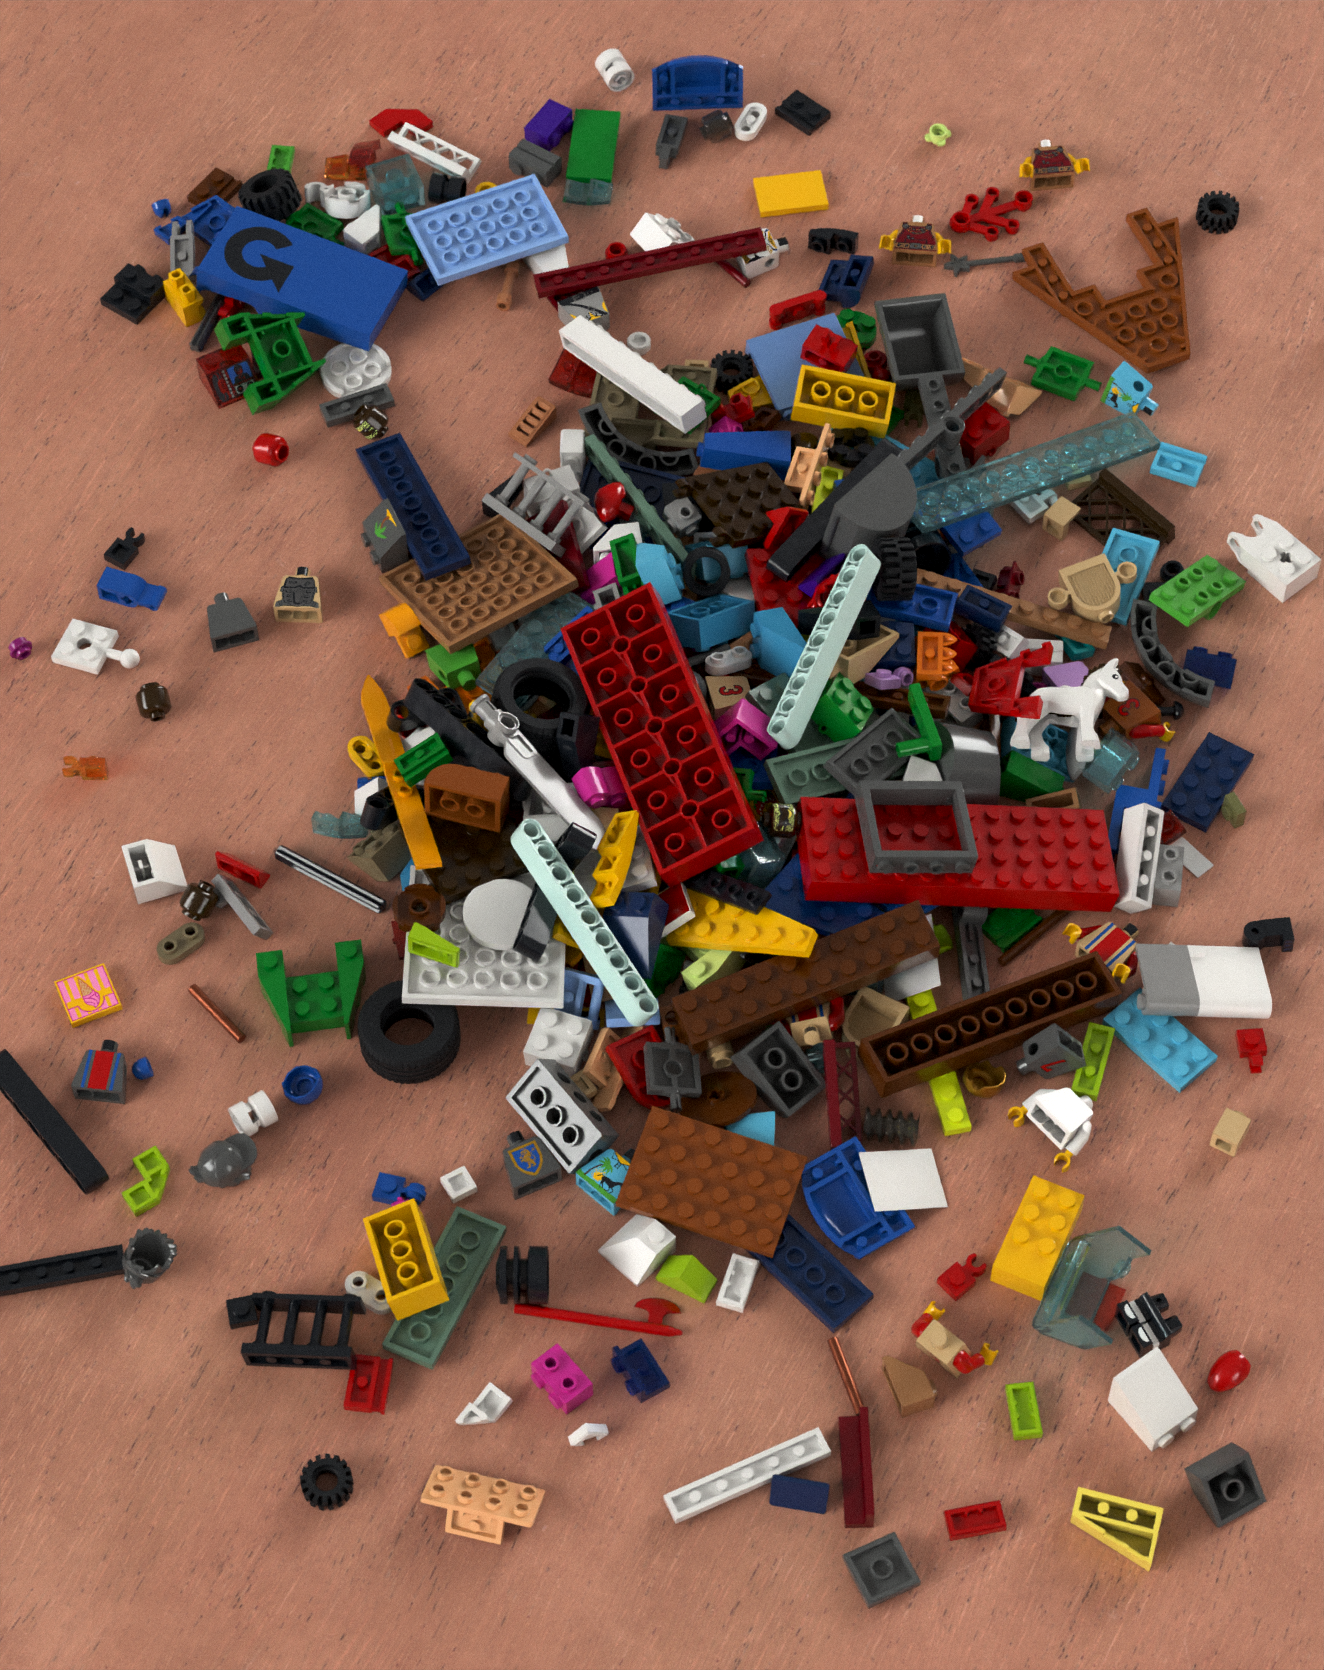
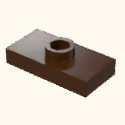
M1125 661L1119 668L1127 680L1130 679L1156 706H1161L1165 698L1154 685L1153 677L1145 672L1139 663Z

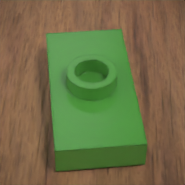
M272 145L267 170L282 168L291 173L295 147Z

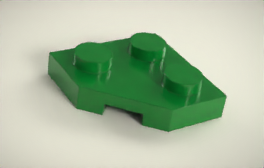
M660 943L652 978L643 979L655 998L663 993L662 987L667 982L672 984L678 978L686 952Z

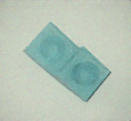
M591 178L589 184L566 179L562 202L577 205L610 204L613 183Z
M315 811L311 818L313 833L340 839L365 838L368 835V829L360 824L361 816L355 813L350 814L343 811L340 818L337 819L329 813L323 814Z

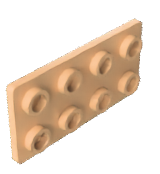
M436 1465L424 1488L420 1501L425 1504L447 1508L445 1532L501 1545L504 1537L505 1522L532 1527L544 1499L545 1490L531 1485L509 1482L505 1479L491 1478L474 1472L470 1473L448 1466Z

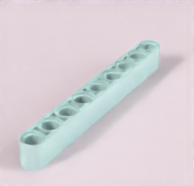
M858 544L849 552L768 724L767 732L784 749H791L800 741L880 569V560L865 544Z
M525 819L511 836L512 846L627 1021L636 1027L645 1025L658 1010L656 998L543 827L534 819Z

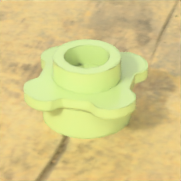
M933 124L929 129V134L925 135V140L937 146H944L946 139L951 137V131L943 124Z

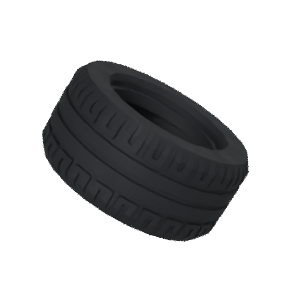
M530 658L515 662L505 668L498 676L490 702L497 709L509 712L517 717L520 723L518 730L541 756L558 754L559 748L556 736L559 718L550 720L534 718L524 713L516 705L515 699L530 694L544 696L556 702L563 712L588 714L590 702L581 679L569 667L550 659Z

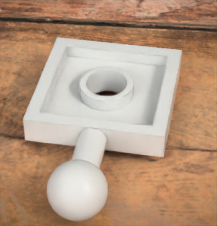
M72 619L51 658L53 663L98 675L107 658L118 660L125 668L131 669L139 664L140 656L134 649H126L123 652L112 649L119 637L117 630ZM83 644H91L90 647H87L84 650L79 649L80 646Z

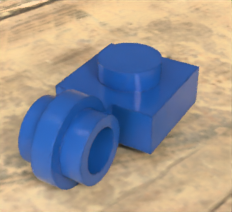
M379 1172L372 1200L391 1205L398 1201V1197H404L405 1200L414 1198L417 1205H420L421 1201L425 1200L427 1194L425 1187L419 1183H410L405 1188L406 1178Z

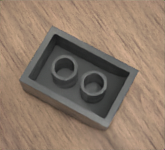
M780 1021L770 1025L730 1057L741 1073L753 1081L757 1094L763 1102L782 1118L790 1117L825 1088L823 1077Z

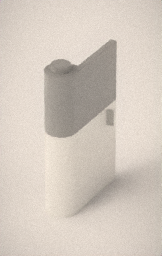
M1136 943L1135 950L1144 985L1142 994L1137 996V1008L1142 1011L1143 1015L1268 1019L1271 1016L1272 998L1259 947Z

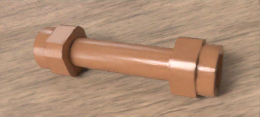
M517 260L505 265L504 273L506 277L502 293L498 294L496 303L497 309L501 311H508L512 304L511 291L514 279L519 276L520 263Z

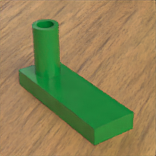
M920 683L910 684L908 702L921 737L896 743L897 755L899 758L927 752L930 761L940 760L942 742Z

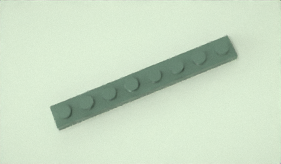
M594 434L585 437V454L609 484L614 482H621L623 484L626 496L622 501L634 506L632 514L657 545H664L667 553H672L676 563H681L683 566L688 553L684 549L681 540L678 537L675 538L667 522L659 518L655 507L649 505L645 500L643 492L633 485L629 474L621 470L617 459L611 457L607 452L605 444L602 441L599 442ZM695 562L692 566L691 573L693 579H695V568L697 567V562Z

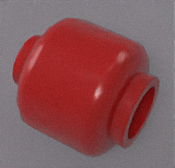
M263 433L258 436L252 446L253 455L257 462L274 467L281 465L289 455V447L286 440L281 436L270 433Z

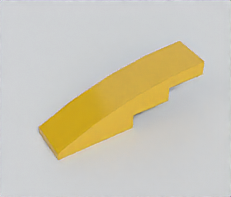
M637 810L615 813L597 847L601 859L592 874L597 884L589 897L595 908L614 906L620 894L635 845L639 818Z

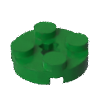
M844 309L840 312V315L836 316L841 328H844L845 324L853 321L855 330L858 331L856 333L861 349L865 348L867 350L874 344L877 334L874 317L863 312L852 311L851 309Z

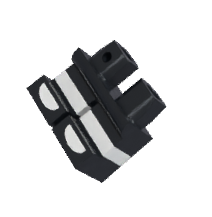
M1146 1292L1134 1301L1128 1302L1126 1300L1117 1304L1115 1318L1126 1336H1129L1128 1339L1139 1358H1142L1155 1347H1158L1160 1350L1170 1344L1171 1338L1182 1330V1323L1176 1315L1164 1320L1160 1314L1169 1309L1168 1300L1163 1293L1150 1297L1148 1292Z

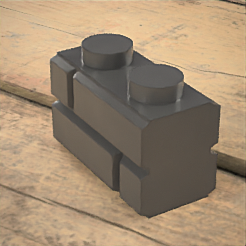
M522 139L508 156L509 169L514 174H521L525 177L535 174L539 183L547 188L562 172L561 157L525 139Z

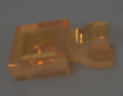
M65 756L63 758L65 765H72L70 768H62L64 777L82 776V780H108L109 770L105 757L90 756L88 758H80L79 761L73 756Z

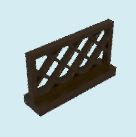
M1106 468L1098 473V479L1072 501L1077 506L1088 505V514L1077 515L1073 520L1104 547L1107 543L1108 535L1112 531V529H1108V520H1123V529H1120L1123 531L1140 534L1141 536L1143 534L1156 535L1159 538L1160 547L1165 542L1169 544L1175 539V526ZM1100 488L1106 493V499H1091V494ZM1091 505H1106V514H1091ZM1109 505H1120L1123 508V514H1109ZM1137 519L1140 522V528L1126 529V520ZM1091 520H1106V529H1094L1091 526Z

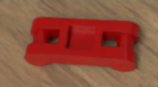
M816 290L771 305L769 308V327L773 330H779L783 324L801 320L813 314L816 316L824 315L826 312V293L822 290Z

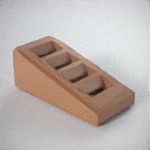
M538 396L512 427L508 436L527 448L557 418L556 406ZM523 430V431L527 432L529 435L526 436V435H524L523 433H521L520 431Z

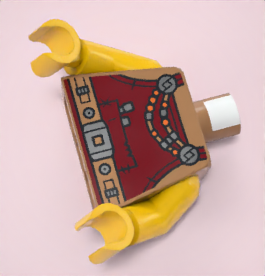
M1042 140L1038 143V147L1032 149L1031 156L1027 157L1020 164L1019 177H1030V191L1073 188L1075 172L1077 174L1083 171L1089 172L1090 162L1088 158H1074L1071 154L1067 153L1062 145L1052 146L1050 140Z
M914 215L911 218V222H901L899 229L894 230L890 235H881L879 249L893 250L892 264L936 267L937 254H944L946 252L951 254V240L943 239L938 232H935L932 223H925L923 216Z

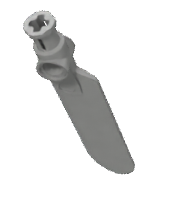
M487 694L479 696L471 704L470 710L473 713H477L484 721V726L488 730V739L493 744L504 747L506 759L568 826L574 822L597 834L591 851L599 854L597 847L606 832L600 819L518 730L520 723L517 717L509 712L497 709L489 701L490 698Z

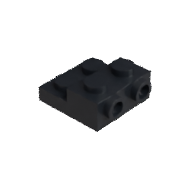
M128 263L114 277L115 284L100 298L101 305L138 325L165 298L164 280L157 274L154 276L147 274L145 268L139 264L133 266Z

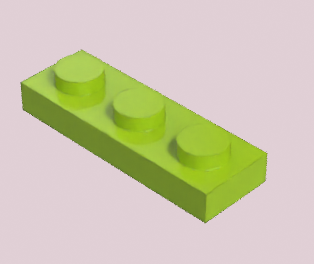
M1089 1022L1082 1047L1086 1066L1076 1070L1071 1088L1078 1097L1087 1095L1091 1100L1097 1101L1115 1028Z

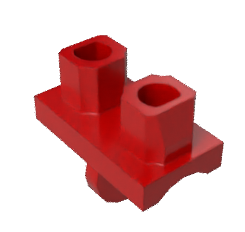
M739 392L731 396L729 404L723 406L721 403L711 414L712 425L724 416H727L742 424L744 429L743 422L755 417L752 407L753 401L750 395L744 397Z

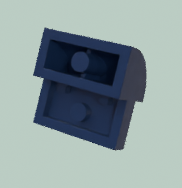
M851 255L848 261L831 259L819 287V290L826 293V300L839 301L842 308L856 306L860 301L874 267L873 256Z

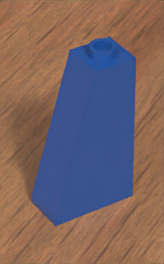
M791 431L705 433L703 442H698L696 456L700 457V467L716 470H726L768 462L780 479L785 480L791 463Z

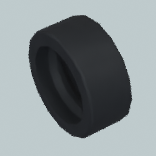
M702 546L696 548L686 556L683 562L682 573L685 584L692 592L699 596L718 594L726 587L730 580L731 571L728 560L720 550L714 547ZM703 557L715 559L721 567L719 579L714 584L708 586L697 583L691 573L694 563Z

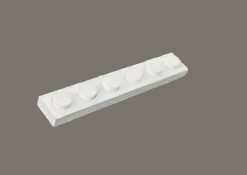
M819 1427L669 1492L663 1495V1499L675 1524L772 1482L774 1474L786 1476L831 1456V1450Z

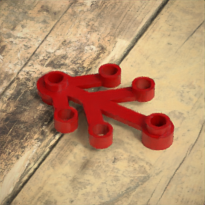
M989 187L986 190L985 199L979 212L970 215L971 211L978 207L979 198L975 194H968L965 197L962 211L953 214L950 218L949 226L957 233H965L970 230L983 234L985 239L990 242L998 239L999 229L995 226L987 227L978 224V222L984 221L1005 228L1008 234H1017L1020 227L1019 221L1003 218L999 215L1016 209L1021 212L1029 210L1032 207L1033 195L1029 191L1021 190L1015 194L1013 201L991 208L993 203L999 200V190L996 187Z

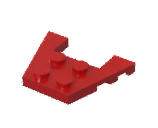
M1051 641L1042 643V648L1032 652L1030 649L1020 652L1019 657L1007 661L1005 657L976 668L968 701L971 712L1040 719L1043 707L1041 696L1020 698L1025 668L1051 664L1054 649Z

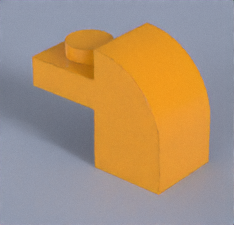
M399 603L378 614L389 637L395 636L405 658H410L430 647L419 626L421 623L418 617L406 603Z

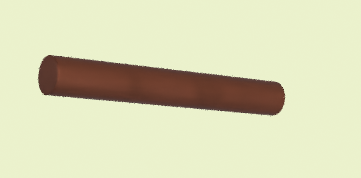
M196 984L189 987L188 992L238 1043L245 1040L246 1035Z
M832 1337L827 1340L854 1412L856 1416H859V1407H865L838 1337Z

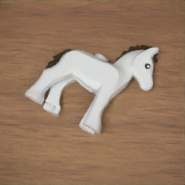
M1118 658L1110 660L1107 664L1102 663L1098 667L1094 666L1093 669H1089L1088 675L1084 676L1081 686L1042 687L1027 696H1041L1043 700L1040 719L1015 717L1017 725L1010 739V746H1014L1017 749H1029L1031 745V759L1033 761L1047 762L1050 759V750L1042 737L1046 727L1049 724L1078 728L1075 751L1076 760L1078 762L1093 761L1094 748L1101 749L1098 735L1094 731V725L1102 710L1104 697L1113 698L1118 702L1126 701L1129 697V690L1123 684L1120 676L1123 672L1119 670Z

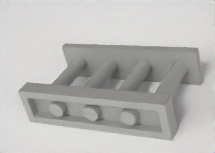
M515 452L513 457L522 463L500 495L497 494L496 497H493L486 493L481 501L548 550L562 557L566 549L559 544L561 542L560 537L581 507H584L591 513L595 509L587 504L590 499L579 491L573 494L537 468L536 464L538 462L527 454L522 457ZM531 469L539 477L518 507H514L511 510L507 507L510 503L508 500ZM548 481L556 487V490L535 520L532 519L529 523L524 519L526 517L525 513ZM564 494H566L574 502L552 533L544 534L542 532L543 524Z

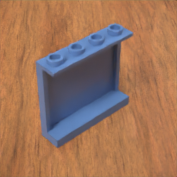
M835 313L746 340L745 354L749 356V360L753 359L772 403L782 417L779 421H789L791 418L801 364L818 367L801 358L802 345L815 325L829 328L833 333L846 338ZM855 359L847 373L865 377L857 359Z

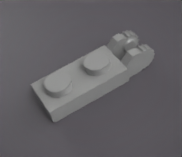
M186 220V234L180 235V225L178 221L172 222V236H170V272L181 268L189 280H195V275L190 277L195 268L194 224L192 220Z

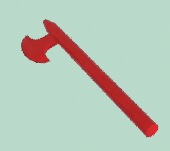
M661 1298L642 1299L635 1304L634 1307L645 1309L649 1313L648 1322L523 1303L515 1304L514 1314L666 1337L681 1336L683 1334L677 1328L662 1325L663 1317L666 1314H681L676 1304Z

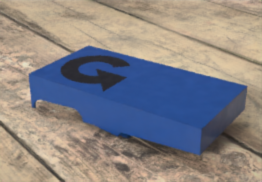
M236 206L222 230L218 231L212 239L214 243L200 265L196 266L190 274V277L192 275L197 276V291L199 293L202 290H208L248 303L256 309L258 314L263 312H271L272 314L304 312L305 317L297 328L369 351L407 287L408 270Z

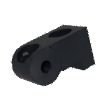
M1290 917L1249 922L1245 925L1242 936L1244 947H1259V950L1264 947L1281 946L1282 952H1292L1295 940Z

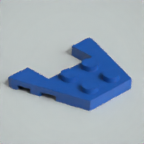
M215 195L191 208V212L182 217L176 216L171 219V223L163 227L159 225L153 231L157 237L170 245L172 222L178 221L181 235L186 230V220H192L194 235L211 247L214 243L212 239L218 231L222 230L235 208Z

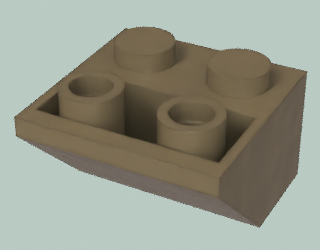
M394 823L380 830H371V835L366 840L358 842L353 847V852L347 857L350 862L376 881L389 882L412 858L409 847L398 830V824Z

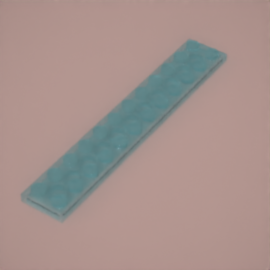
M1132 411L916 488L917 502L911 520L922 534L1103 470L1104 468L1159 449L1161 442Z

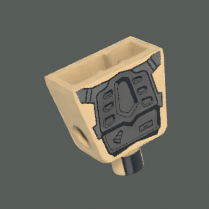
M298 567L295 575H285L282 578L273 605L276 622L323 623L319 580L316 576H310L311 571L309 568Z

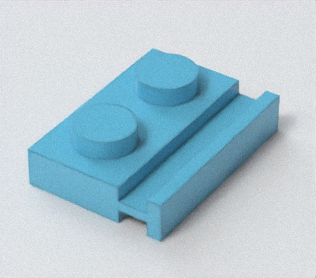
M1161 442L1160 448L1150 467V474L1196 488L1204 465L1207 462V456Z

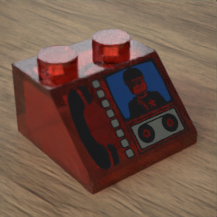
M242 345L225 351L220 348L196 358L199 378L219 409L244 399L243 393L249 384L258 382L250 358Z

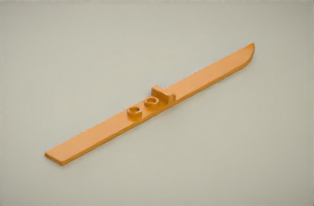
M368 674L361 691V705L415 868L420 870L442 867V860L416 784L409 788L394 762V759L404 754L405 751L399 734L390 730L387 726L386 720L390 711L387 698L375 680Z

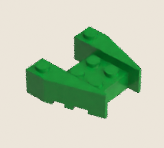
M241 312L221 319L216 325L214 331L223 351L248 343L264 377V380L249 384L243 393L252 415L277 406L319 372L325 364V358L316 362L312 361L297 328L305 317L304 312H287L286 314H272L271 312L250 314V312Z
M361 939L335 943L338 971L286 978L282 950L256 953L261 992L267 1000L290 1047H294L293 1034L332 1028L345 1027L346 1037L351 1039L357 1008L361 1001L362 988L366 981Z

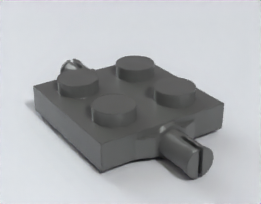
M669 1026L664 1028L665 1041L660 1043L646 1042L643 1046L646 1089L648 1095L669 1097L670 1111L678 1113L682 1111V1097L699 1098L702 1094L699 1054L692 1056L688 1045L676 1041L675 1027L670 1029Z

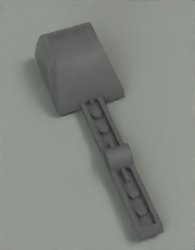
M939 293L875 301V311L892 383H896L895 392L919 389L928 427L932 423L937 424L945 411H951L945 386L956 385L965 376V368L946 294ZM960 444L954 449L936 446L934 448L935 472L938 479L942 480L950 514L977 512Z
M1000 367L993 373L989 372L979 386L974 385L966 398L961 397L951 411H945L937 424L932 423L922 437L920 435L917 436L908 450L904 448L898 457L891 453L836 502L818 554L823 559H828L844 553L847 558L851 549L858 544H865L871 551L876 538L905 537L917 502L916 486L909 471L936 446L954 449L959 445L965 429L964 421L1001 389L1007 372Z
M934 721L942 742L941 759L930 761L927 752L917 754L916 756L936 763L943 781H962L966 804L998 805L1001 776L1000 757L993 734L989 731ZM917 724L912 726L916 731L920 733ZM951 906L963 1001L990 991L982 925L988 915V907Z

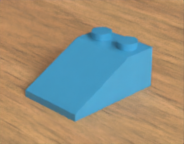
M783 607L754 612L753 623L750 624L753 641L749 649L752 653V658L757 661L762 669L778 676L785 672L790 678L805 648L806 641Z

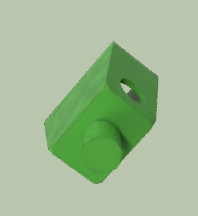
M473 643L452 654L441 644L425 650L429 668L447 688L455 689L462 686L465 691H471L477 686L476 679H479L482 674Z

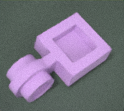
M907 667L897 668L893 674L890 670L877 669L876 673L865 674L864 683L879 690L900 689V687L903 688V686L912 684L914 676Z

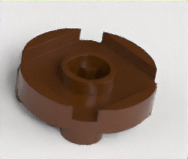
M427 884L409 885L404 888V891L399 896L397 894L393 900V917L398 923V928L403 932H410L415 922L435 932L440 928L446 915L444 896L442 894L440 896L434 887ZM417 905H422V908L425 910L416 912L413 909H416Z

